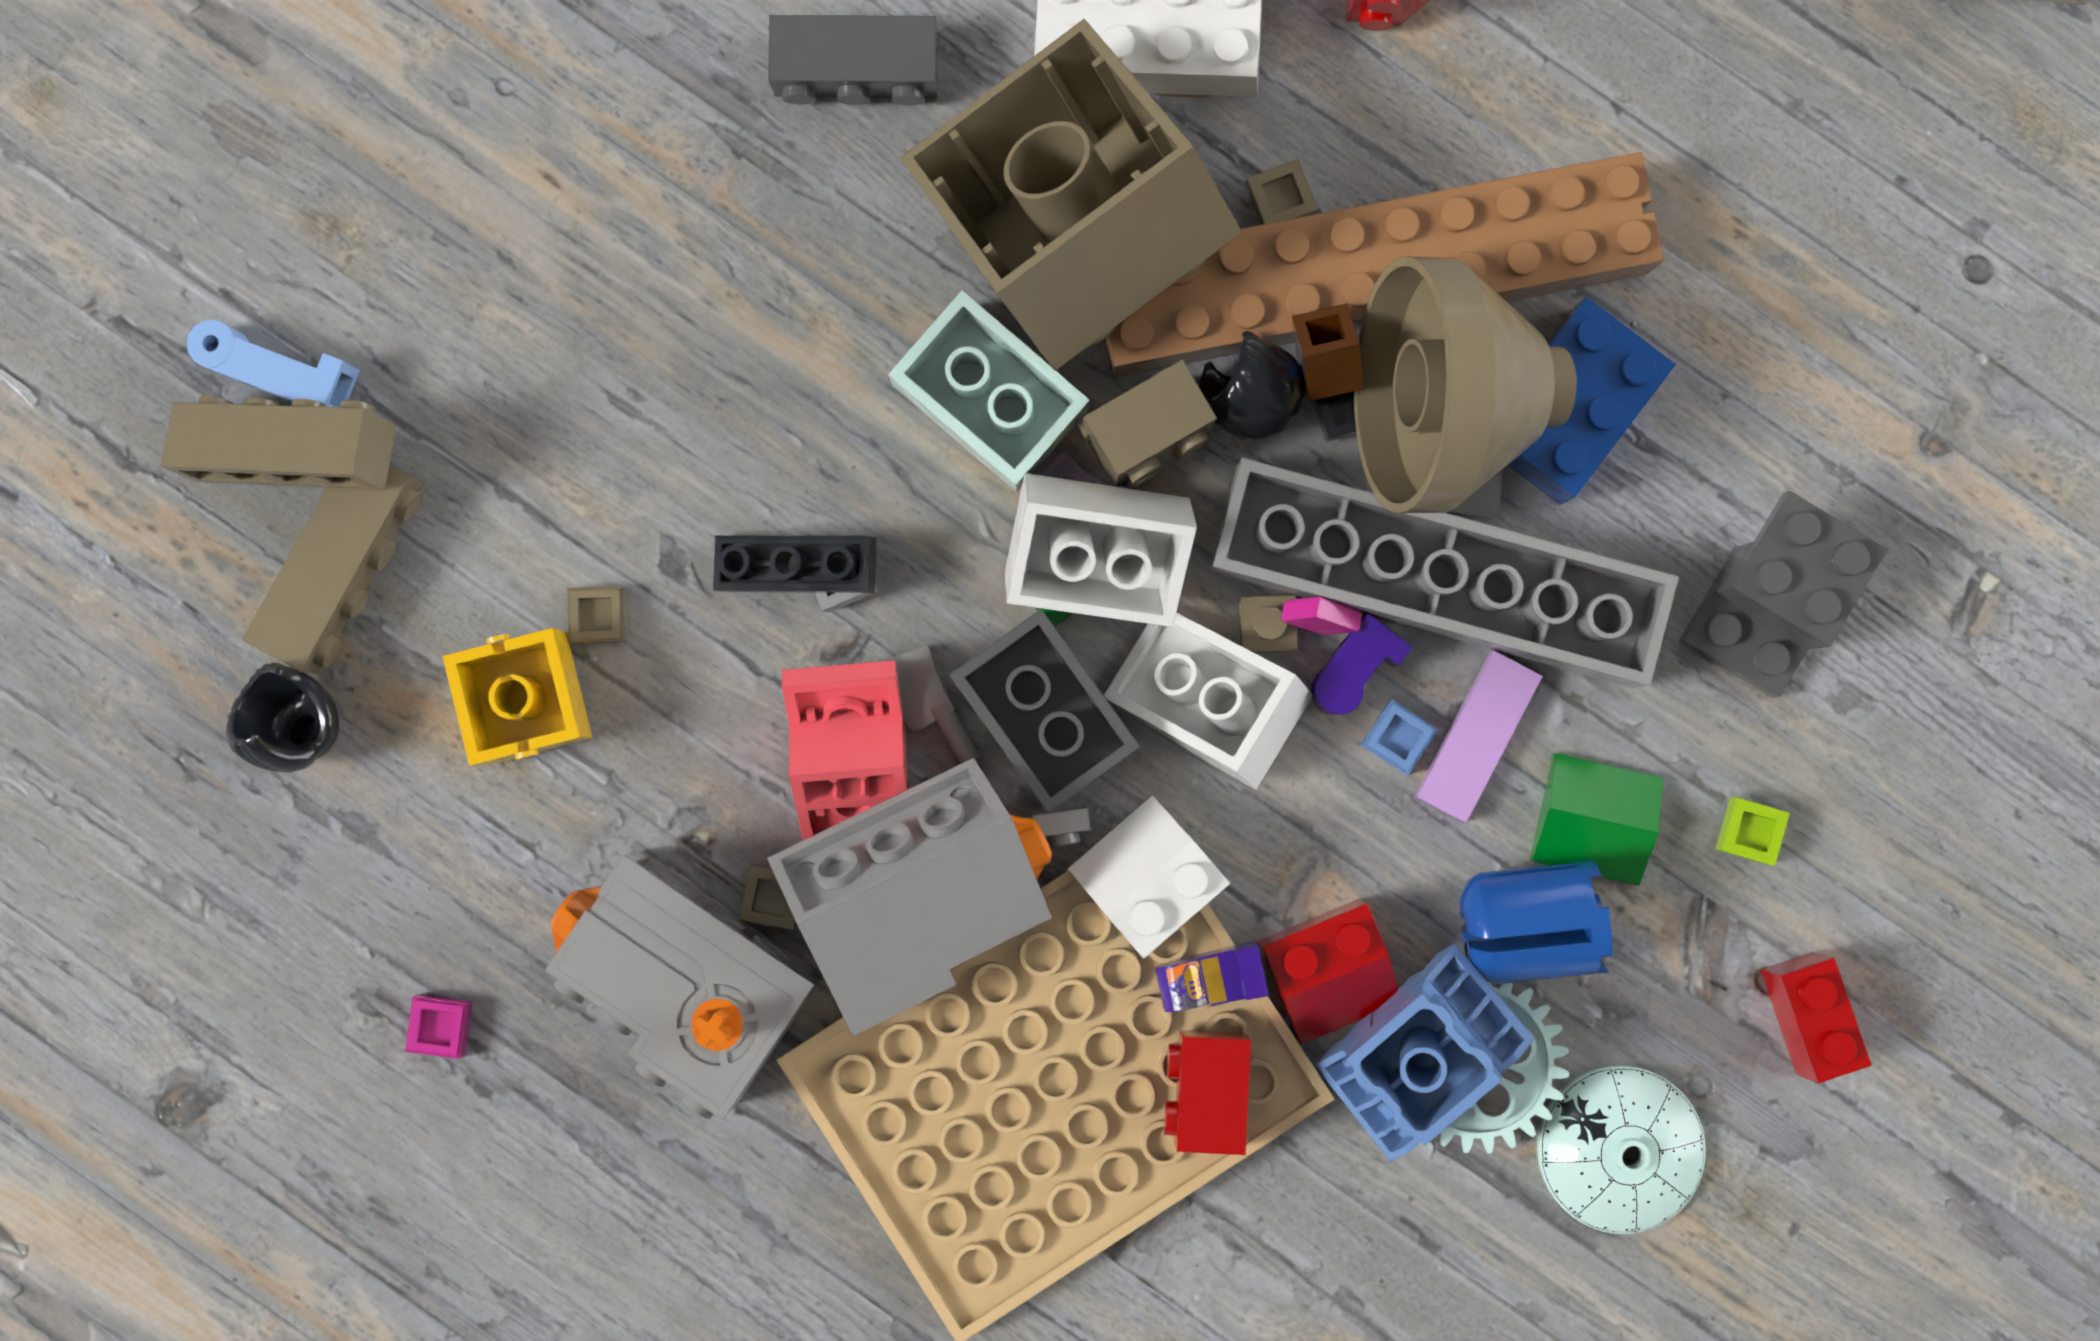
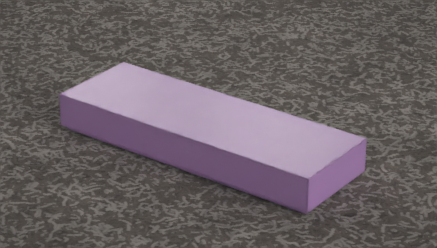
M1494 650L1490 651L1414 797L1462 823H1467L1543 676Z

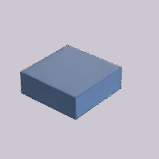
M1389 699L1360 743V746L1408 776L1438 729L1398 702Z

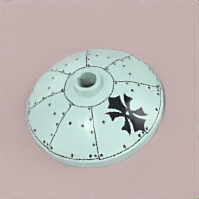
M1609 1065L1586 1071L1569 1081L1559 1090L1564 1095L1563 1100H1551L1547 1108L1553 1118L1550 1121L1542 1118L1539 1126L1537 1158L1547 1189L1567 1213L1579 1222L1599 1231L1613 1234H1633L1664 1224L1685 1207L1700 1183L1704 1170L1706 1147L1699 1117L1690 1101L1675 1085L1665 1078L1640 1067ZM1636 1146L1639 1150L1638 1160L1632 1165H1625L1622 1159L1624 1151L1628 1147Z

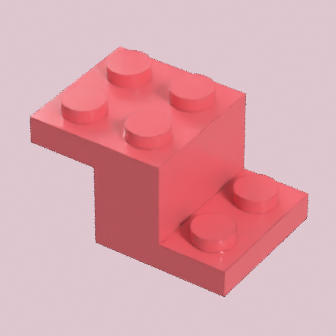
M895 660L782 670V692L790 724L789 779L803 840L909 789L907 732Z

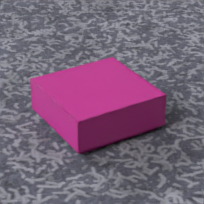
M1317 596L1284 602L1281 621L1321 635L1359 632L1362 612L1348 605Z
M419 994L413 996L405 1052L457 1059L465 1057L473 1001Z

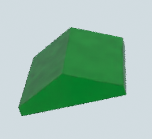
M1553 753L1530 861L1553 865L1592 860L1596 862L1601 872L1599 877L1640 886L1659 833L1663 778Z

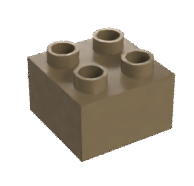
M1085 18L900 157L987 281L1054 371L1085 348L1104 340L1116 325L1178 279L1187 277L1197 271L1208 257L1242 233L1194 146Z

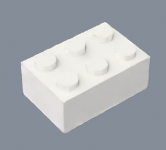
M1024 473L1005 568L1007 603L1173 627L1197 529L1190 498Z

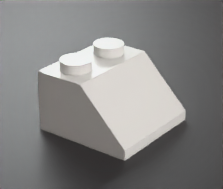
M1153 795L1068 868L1143 959L1230 884L1213 862Z

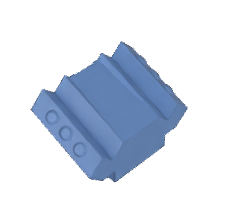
M1453 944L1437 953L1424 970L1409 977L1392 997L1373 1013L1361 1019L1345 1038L1332 1044L1314 1066L1388 1160L1392 1161L1408 1154L1421 1142L1427 1145L1502 1081L1501 1074L1522 1056L1535 1038L1457 945Z

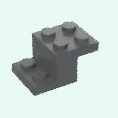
M1791 491L1785 492L1781 495L1755 541L1735 547L1732 550L1679 642L1772 698L1780 697L1806 652L1810 649L1830 647L1888 549Z

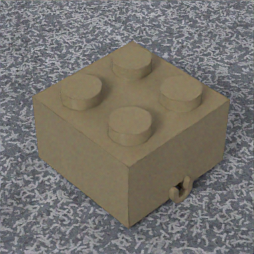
M1182 359L1085 415L1083 423L1079 420L1075 425L1084 441H1087L1111 484L1115 487H1120L1127 483L1130 489H1136L1159 475L1158 469L1162 467L1161 462L1174 455L1178 463L1207 447L1205 442L1211 439L1209 434L1217 417Z

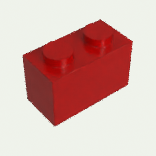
M1810 952L1760 969L1796 1075L1819 1084L1872 1066L1835 957Z
M1179 1030V1044L1168 1045L1167 1078H1176L1177 1085L1176 1101L1165 1102L1164 1135L1174 1136V1145L1177 1152L1246 1155L1251 1039L1247 1033Z

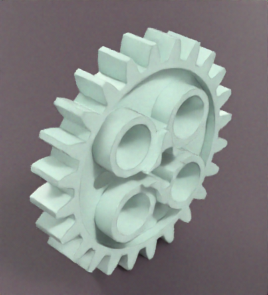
M1488 982L1535 1038L1530 1044L1526 1056L1508 1068L1521 1073L1524 1076L1523 1083L1517 1084L1501 1076L1502 1081L1499 1084L1505 1087L1509 1094L1508 1103L1505 1108L1496 1113H1489L1482 1110L1476 1102L1441 1132V1146L1445 1147L1455 1134L1461 1136L1464 1153H1469L1474 1138L1482 1139L1488 1154L1493 1153L1494 1137L1502 1136L1505 1142L1511 1148H1514L1516 1143L1513 1130L1520 1127L1525 1133L1534 1137L1536 1132L1530 1119L1534 1115L1549 1121L1553 1118L1543 1103L1546 1098L1553 1100H1563L1564 1095L1551 1084L1553 1079L1569 1077V1071L1554 1065V1059L1568 1054L1569 1049L1561 1045H1552L1550 1039L1559 1034L1563 1028L1560 1024L1544 1026L1541 1020L1548 1014L1551 1008L1548 1004H1543L1531 1009L1528 1004L1534 990L1530 987L1523 990L1518 996H1515L1511 993L1513 983L1500 984L1499 988Z

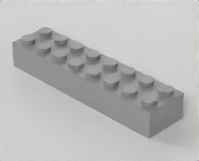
M1242 458L1236 467L1208 570L1210 573L1302 598L1321 596L1359 609V612H1362L1364 615L1369 613L1375 618L1631 688L1651 686L1679 576L1448 513H1394L1382 506L1374 493Z

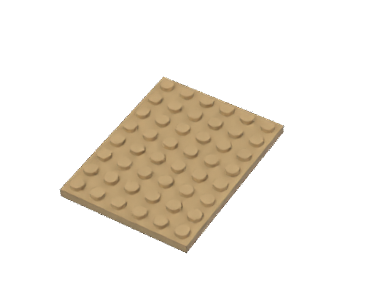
M1067 870L1040 888L1052 918L1025 933L1019 934L981 953L973 959H969L951 968L950 972L955 980V986L855 1036L852 1035L842 1016L776 1060L955 1341H966L1335 1100L1268 996L1251 1000L1242 999L1214 1006L1208 1004L1177 1012H1164L1155 971L1156 966L1235 945L1208 903L1143 959L1072 873ZM1179 1030L1247 1033L1251 1039L1246 1155L1177 1152L1174 1145V1136L1164 1135L1165 1102L1176 1101L1177 1085L1176 1078H1167L1168 1045L1179 1044Z

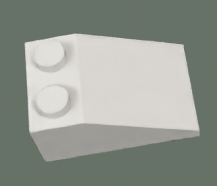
M1176 612L1173 627L1147 624L1105 692L1104 697L1111 704L1210 765L1256 790L1313 695L1295 674Z

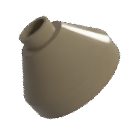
M1404 256L1392 261L1381 273L1370 294L1359 334L1364 389L1354 391V414L1360 458L1372 492L1387 510L1394 513H1446L1457 508L1541 437L1545 428H1559L1568 421L1576 397L1574 362L1570 353L1565 348L1549 347L1544 336L1461 260L1451 257Z

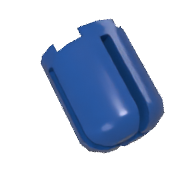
M1589 860L1479 872L1467 880L1459 899V915L1461 919L1465 920V924L1461 927L1463 948L1468 960L1487 982L1496 985L1609 972L1601 957L1613 955L1609 907H1602L1599 895L1594 894L1590 877L1601 876L1596 862Z

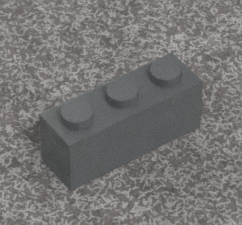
M769 15L768 81L774 96L782 97L784 102L798 105L814 103L816 97H837L840 103L848 105L867 104L870 102V97L892 98L894 103L901 105H919L925 102V98H938V29L936 16Z

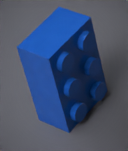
M1588 297L1584 298L1569 312L1547 341L1549 347L1565 348L1573 359L1576 371V397L1572 413L1563 426L1559 428H1545L1541 437L1508 464L1509 467L1559 505L1577 496L1676 365Z

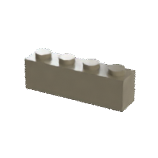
M199 396L198 403L173 402L161 467L195 482L385 490L396 425L376 415V408L374 406L354 400H342L340 407H327V405L314 400L293 399L292 406H280L277 402L257 397H247L245 404H233L231 401L219 397Z
M390 464L385 490L326 488L242 640L300 672L319 674L321 668L329 667L341 649L342 640L339 639V636L347 621L355 619L367 603L369 591L366 590V587L376 570H383L391 560L396 548V543L392 540L402 522H409L417 513L423 495L419 492L425 482Z

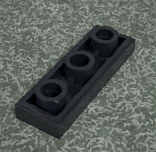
M715 535L713 591L875 594L877 538L872 536ZM794 556L795 566L789 571L788 562Z

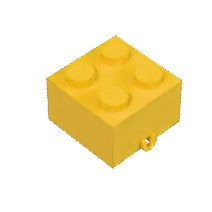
M549 628L510 638V634L497 635L487 638V645L442 656L469 766H487L515 758L520 760L525 757L539 755V752L593 738L566 631Z

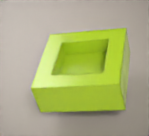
M1730 797L1715 850L1764 865L1775 866L1790 813L1738 797Z

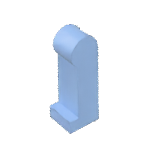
M217 320L201 321L188 334V354L194 362L220 375L290 402L293 399H309L323 403L327 407H340L342 400H349L360 372L359 369L345 361L322 353L317 368L249 343L244 334Z

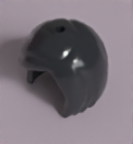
M1244 331L1242 333L1244 338L1233 376L1230 377L1216 369L1213 362H1208L1204 364L1202 376L1199 380V388L1217 417L1215 425L1238 437L1266 439L1283 432L1298 415L1305 395V380L1301 367L1292 354L1250 331Z
M272 662L271 664H264L262 668L257 669L255 674L250 677L249 682L241 690L240 695L235 699L226 724L227 741L237 756L258 768L273 772H295L308 768L315 760L321 758L331 749L339 733V714L332 696L313 677L292 667Z

